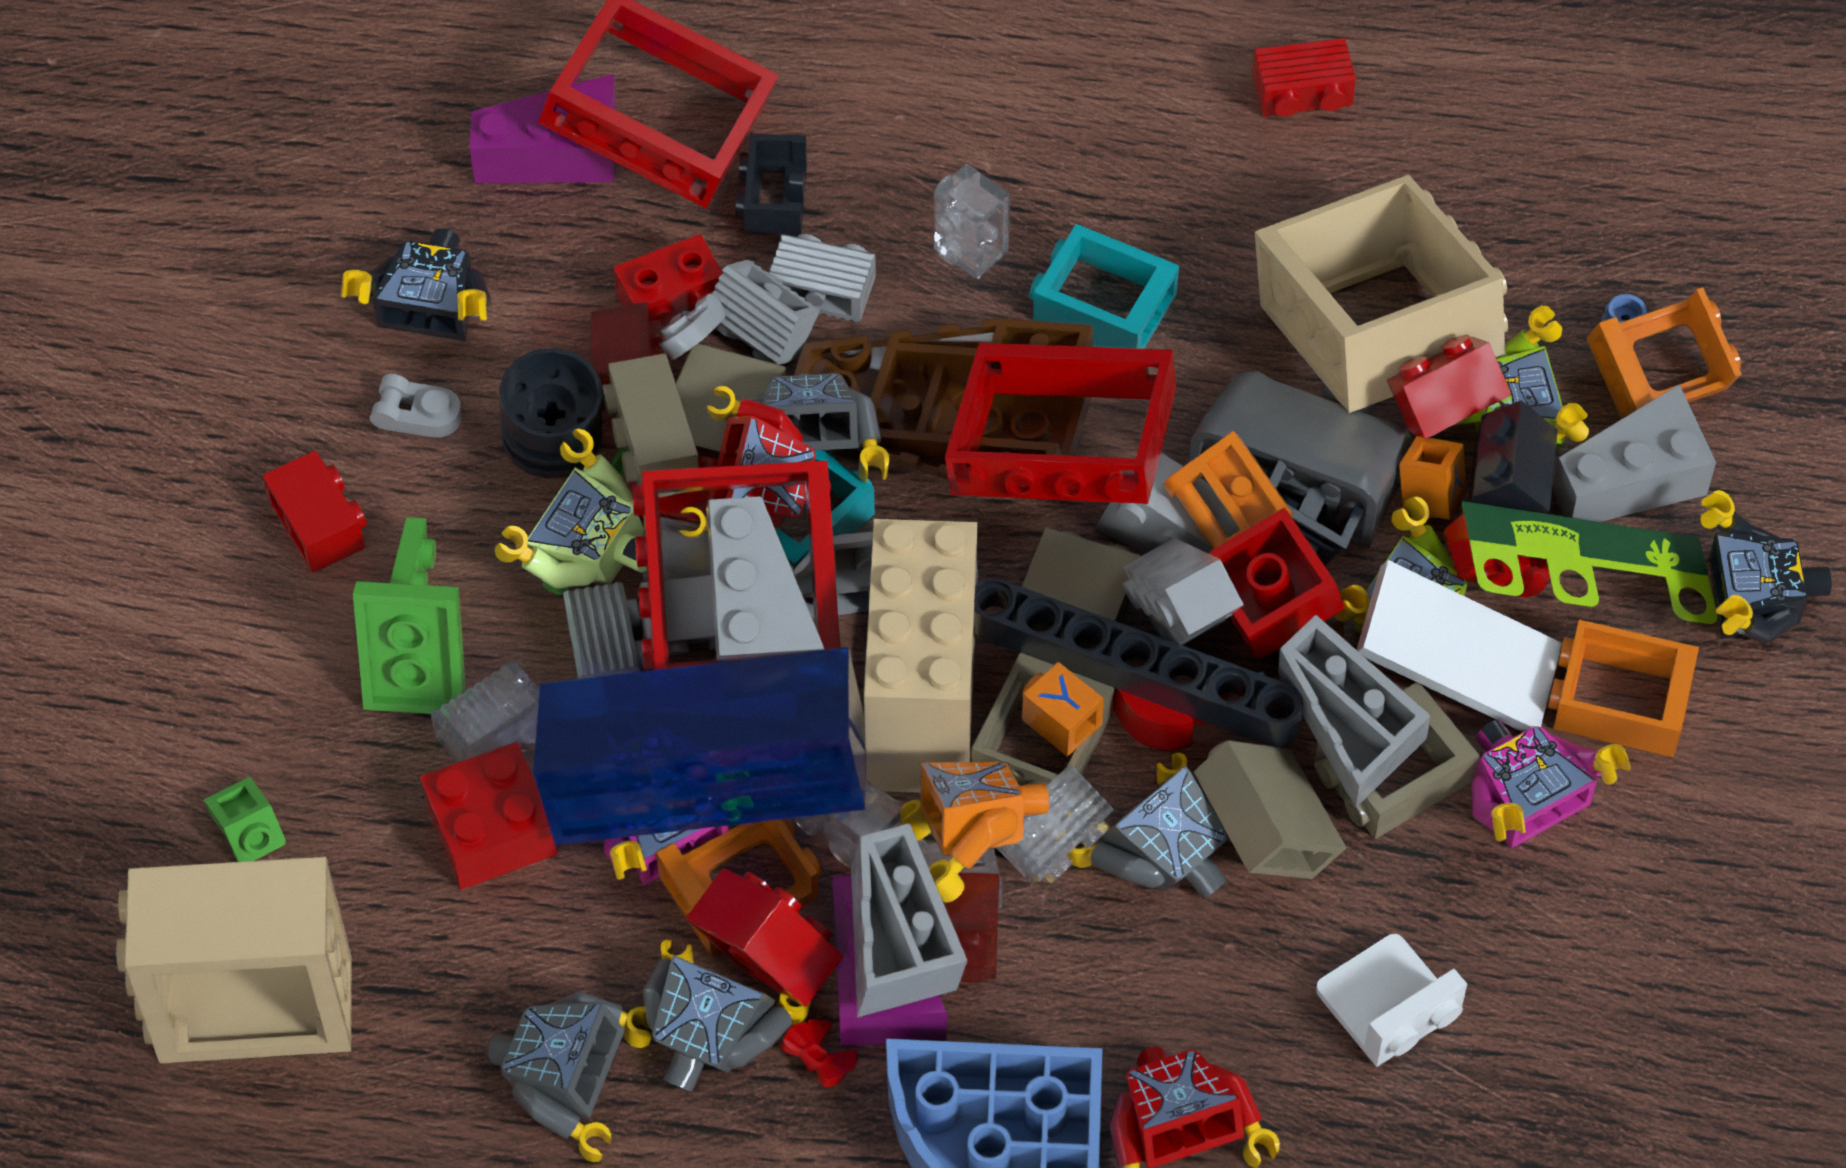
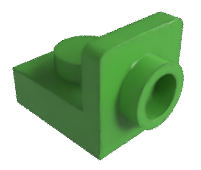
M250 776L204 799L211 817L227 838L238 862L255 861L285 845V837L270 803Z

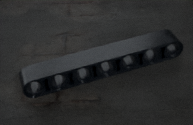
M985 579L975 586L973 630L985 641L1018 653L1021 652L1053 665L1059 662L1071 672L1270 746H1287L1294 742L1300 734L1303 710L1302 697L1296 688L1287 683L1002 579ZM993 606L1004 609V611L998 614H988L983 610ZM1040 623L1051 626L1050 629L1041 632L1034 631L1030 627ZM1087 640L1099 644L1091 649L1077 646L1080 642ZM1130 658H1140L1146 661L1141 666H1129L1124 662ZM1185 675L1194 680L1187 684H1179L1172 679L1176 676ZM1224 693H1236L1242 698L1238 701L1229 702L1221 699L1219 696ZM1281 710L1290 716L1279 720L1270 717L1268 713Z

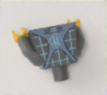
M803 373L795 376H777L770 379L766 393H761L752 399L783 410L802 433L803 443L814 450L863 447L858 466L860 480L864 483L867 482L868 466H876L881 469L882 479H886L889 454L884 448L877 446L881 442L874 403L867 395L849 388L842 375L836 373L813 375Z
M1179 752L1172 755L1173 769H1167L1162 763H1157V783L1159 786L1100 835L1104 842L1096 844L1093 832L1088 828H1081L1076 832L1078 841L1086 847L1076 849L1067 844L1065 848L1070 863L1076 867L1086 868L1093 865L1119 878L1147 888L1156 887L1163 892L1185 877L1199 895L1205 899L1228 880L1209 858V855L1220 847L1228 837L1197 780L1194 770L1187 768V758Z
M669 939L661 943L662 960L656 964L643 988L647 1025L653 1031L652 1040L676 1050L663 1080L689 1092L693 1091L705 1063L727 1073L733 1067H743L773 1046L791 1026L805 1022L811 1005L810 1001L806 1007H793L789 1005L791 999L780 994L778 1007H773L775 1000L771 997L694 964L692 945L688 944L684 953L672 955L673 944L672 940Z
M575 992L548 1005L530 1006L522 1014L514 1035L496 1034L492 1037L488 1055L493 1065L501 1066V1074L513 1087L514 1099L536 1122L564 1139H568L569 1136L579 1141V1152L582 1157L587 1161L599 1162L602 1159V1154L596 1148L590 1147L586 1140L596 1136L604 1142L611 1144L610 1131L602 1123L595 1122L585 1126L579 1120L581 1117H591L623 1034L626 1042L635 1048L647 1047L650 1044L652 1035L646 1030H640L635 1027V1025H642L649 1028L645 1007L639 1006L626 1013L622 1011V1005L585 992Z

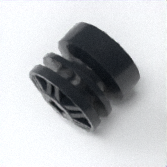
M557 348L540 349L517 358L504 372L499 388L500 432L504 451L514 465L530 475L543 478L570 476L574 468L584 469L585 466L581 462L571 463L566 461L561 455L560 446L565 442L575 453H583V444L573 435L574 430L583 429L593 439V449L591 452L595 456L598 454L603 437V392L600 377L588 361L576 353Z

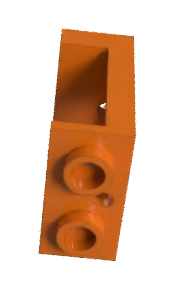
M1703 287L1696 289L1688 300L1621 323L1618 322L1617 317L1600 322L1586 338L1621 419L1674 388L1655 391L1650 387L1634 352L1633 345L1638 340L1678 326L1690 328L1706 362L1708 373L1705 376L1680 384L1688 403L1727 390L1742 375L1739 354L1736 348L1727 342L1721 328L1719 309L1714 301L1708 299Z
M765 795L758 798L760 804L758 806V816L698 848L682 855L676 844L673 843L656 852L659 878L685 917L713 882L709 876L713 869L760 844L771 845L794 878V885L785 890L787 893L800 902L802 906L819 898L818 876L822 874V870L816 856L810 848H800L793 837L795 836V830L788 815L781 808L775 811ZM690 923L711 956L720 951Z

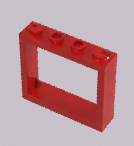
M607 0L549 91L538 123L707 209L764 110L779 75L634 0ZM614 21H616V22L622 24L623 27L620 26V25H618V24H616V23H614ZM607 32L747 103L714 160L573 89L574 84ZM558 107L568 112L567 117L556 112ZM698 178L706 182V188L695 183V179Z
M979 343L945 454L950 495L1148 504L1176 392L1173 350ZM989 361L1000 362L1001 369H993ZM1148 367L1158 368L1157 375L1149 374ZM995 394L1150 400L1136 458L978 452ZM1122 470L1134 471V474H1122Z
M828 460L642 471L641 485L632 486L634 516H644L645 536H635L637 567H647L648 587L638 588L640 618H650L651 638L642 639L643 669H653L654 682L839 670L842 661ZM805 485L814 622L824 647L822 654L810 657L729 662L706 660L669 663L658 493Z

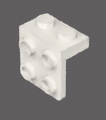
M1390 934L1319 979L1316 992L1369 1059L1378 1067L1393 1056H1400L1416 1045L1419 1039L1436 1028H1444L1452 1023L1463 1010L1462 1005L1467 983L1455 969L1437 979L1403 937L1398 934Z

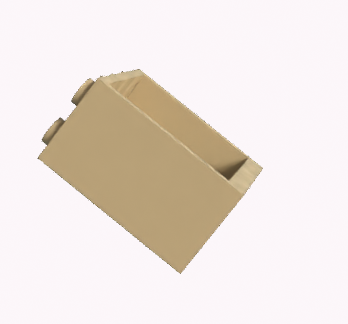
M1410 175L1400 177L1255 231L1260 306L1348 413L1393 397L1387 379L1399 374V367L1402 364L1418 357L1429 359L1443 351L1442 345L1461 335L1476 337L1490 343L1495 357L1505 354L1504 333L1508 331V321L1504 313L1503 295L1507 293V284L1503 273L1499 268L1492 267L1482 256L1478 245L1474 241H1469L1459 231L1453 217L1445 215L1435 204L1431 193L1426 189L1422 190ZM1405 266L1433 298L1357 326L1330 293Z
M874 519L864 690L867 791L921 793V763L970 762L975 631L973 630L977 569V522Z
M326 857L128 869V890H120L118 896L119 917L121 923H126V938L117 940V965L119 972L126 971L128 996H134L135 1016L137 1021L143 1020L145 1044H153L159 1063L351 1051L352 956Z

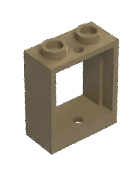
M1020 652L971 749V762H1003L1008 764L1019 785L1045 783L1049 795V806L1052 805L1066 810L1112 715L1114 687L1072 672L1104 698L1102 725L1073 751L1062 775H1057L997 752L1023 699L1022 692L1024 687L1034 675L1040 672L1045 674L1054 666Z
M1418 682L1402 691L1431 715L1427 739L1421 744V747L1435 762L1436 768L1383 799L1374 790L1355 807L1319 743L1317 746L1314 768L1318 778L1325 787L1336 790L1344 800L1346 811L1352 821L1359 827L1364 825L1374 839L1379 838L1470 784L1476 775L1480 755Z

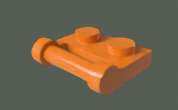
M1232 431L1193 459L1163 483L1171 498L1177 497L1213 550L1284 507L1290 516L1294 515L1235 431ZM1203 476L1240 528L1239 531L1230 537L1193 486Z

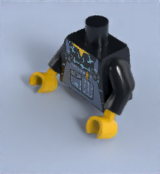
M439 228L434 230L429 244L413 241L403 243L395 256H390L370 273L361 270H347L343 273L340 297L358 296L359 303L364 305L369 303V298H372L377 326L381 328L466 341L469 316L479 317L480 321H486L487 309L491 305V296L481 272L471 268L469 253L465 250L457 249L460 242L459 236L448 229Z
M1714 491L1701 500L1702 506L1709 509L1701 514L1700 521L1702 526L1708 529L1717 526L1720 531L1715 533L1708 561L1721 639L1746 636L1762 644L1770 643L1800 623L1807 603V597L1830 596L1832 578L1829 567H1802L1799 546L1796 541L1789 538H1780L1748 522L1735 512L1731 497L1724 491Z

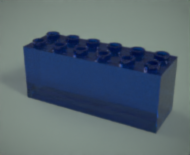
M849 647L540 683L533 774L554 844L562 845L866 810L865 719Z

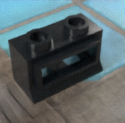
M750 133L749 151L740 152L739 180H746L745 189L736 190L735 215L736 218H744L745 233L788 234L795 237L802 234L807 176L806 135ZM763 172L785 173L782 204L760 203Z
M1278 460L1266 473L1275 488H1277L1287 467V464L1281 460ZM1316 487L1310 488L1302 496L1299 503L1279 492L1294 514L1291 516L1324 565L1330 562L1342 549L1346 550L1364 512L1363 509L1355 505L1350 510L1348 516L1336 526L1319 516L1325 502V494L1321 489Z

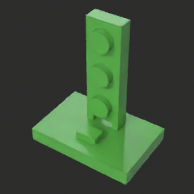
M406 517L390 583L356 581L353 603L363 710L464 716L467 697L459 587L428 585V572L426 569L434 568L436 541L427 537L426 518Z

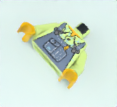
M583 429L574 430L573 435L583 444V453H575L565 442L561 444L560 452L562 457L568 462H581L585 466L583 471L574 468L529 537L524 530L517 526H508L504 529L502 535L515 543L516 550L510 549L502 543H498L495 547L496 557L500 561L508 563L519 559L522 561V568L554 588L587 586L590 583L604 586L606 583H612L623 565L640 573L647 570V567H637L635 536H643L644 527L639 516H634L631 489L622 475L602 455L595 456L591 452L593 449L591 435Z

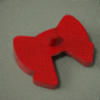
M809 1019L808 1022H801L790 1027L781 1042L780 1048L786 1053L800 1057L806 1064L808 1071H816L822 1086H835L841 1083L849 1072L854 1071L857 1052L855 1050L832 1054L827 1052L820 1043L829 1032L832 1025L831 1022Z

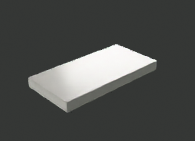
M1388 560L1380 566L1357 651L1365 658L1524 732L1534 726L1541 727L1562 643Z

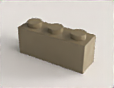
M666 353L609 363L610 384L602 385L603 402L606 413H615L616 418L612 419V430L616 447L626 448V452L622 453L626 481H635L636 485H641L642 471L699 468L698 453ZM686 492L658 493V497H664Z

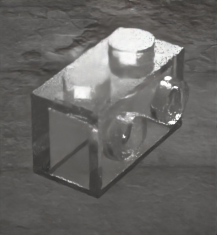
M966 163L953 176L947 175L935 189V250L945 262L951 265L956 264L972 277L978 279L1008 252L1010 194Z

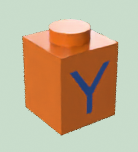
M1417 436L1399 464L1403 509L1410 513L1404 504L1405 500L1419 497L1428 505L1429 518L1450 520L1467 492L1464 444L1433 438L1424 439Z
M1059 662L1045 674L1040 672L1034 675L1023 689L1022 720L1067 757L1102 725L1104 698Z

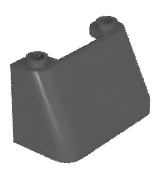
M1257 371L1235 374L1200 420L1191 438L1189 462L1232 431H1235L1265 474L1278 460L1287 464L1278 487L1300 495H1304L1313 487L1321 489L1325 494L1324 504H1327L1326 519L1335 522L1337 516H1340L1344 520L1355 505L1363 509L1364 512L1350 542L1370 549L1401 483L1399 464L1413 443V439L1407 429L1396 421L1383 420L1358 410L1348 413L1341 404L1269 379L1266 375Z

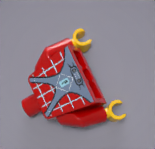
M718 386L713 390L714 395L730 401L729 406L721 410L713 406H707V412L710 417L717 421L728 420L716 467L815 461V450L803 443L802 433L783 410L748 398L738 401L735 399L733 391L726 386ZM805 485L710 490L708 499L709 501L711 499L762 497L775 530L782 526L785 518H799L801 516L804 503H806ZM687 507L680 512L682 514H697L701 520L700 527L693 532L679 530L684 536L698 538L705 531H708L707 516L698 508Z
M1157 1046L1149 1047L1139 1054L1136 1062L1137 1067L1130 1069L1126 1074L1127 1091L1118 1096L1110 1121V1131L1118 1167L1140 1168L1139 1162L1145 1161L1147 1168H1154L1244 1138L1243 1128L1248 1137V1141L1243 1148V1157L1249 1166L1257 1168L1261 1163L1260 1155L1254 1147L1256 1143L1264 1145L1272 1159L1277 1155L1280 1146L1279 1139L1274 1132L1261 1128L1258 1121L1263 1118L1245 1080L1240 1075L1219 1065L1209 1064L1198 1051L1188 1050L1168 1057L1163 1048Z

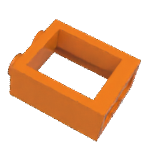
M1579 620L1575 637L1569 638L1564 636L1557 666L1565 667L1567 671L1565 680L1554 679L1548 708L1557 710L1553 729L1674 758L1683 726L1699 647ZM1585 659L1669 679L1661 720L1573 700L1582 660Z

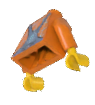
M1003 762L921 763V802L919 800H911L902 806L900 811L901 826L910 823L917 841L932 832L942 855H953L949 861L938 860L928 867L942 901L951 902L961 895L965 886L958 873L964 867L971 869L989 848L1019 843L1023 838L1024 817L1048 814L1049 795L1045 783L1019 785L1008 764Z

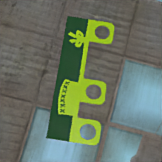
M1462 501L1477 581L1480 587L1487 592L1519 596L1523 593L1524 586L1517 555L1547 560L1553 593L1563 603L1594 607L1598 604L1599 596L1592 566L1666 577L1672 608L1677 617L1685 621L1713 624L1717 621L1716 607L1699 537ZM1489 559H1498L1504 562L1510 568L1513 575L1511 584L1508 586H1498L1492 583L1485 575V562ZM1565 570H1573L1582 575L1588 585L1587 594L1583 597L1569 595L1560 584V574ZM1682 588H1693L1704 597L1707 607L1703 614L1695 615L1683 608L1678 596Z

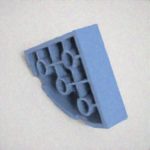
M886 1039L888 1104L898 1142L911 1168H1099L1102 1048Z

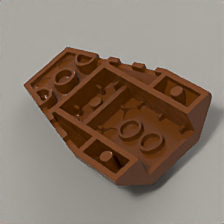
M997 318L982 320V327L960 329L959 324L938 326V332L912 335L910 330L891 332L889 339L869 341L868 336L865 335L804 343L794 376L803 373L812 375L836 373L842 375L849 388L867 395L874 403L881 442L877 446L884 448L888 452L889 461L948 480L945 454L978 344L1000 343L1093 347L1094 331L1092 325ZM989 361L993 369H1001L1000 362ZM995 394L978 452L1075 456L1091 397ZM858 446V448H850V449L857 450V451H860V452H861V451L863 450V447H859V446Z

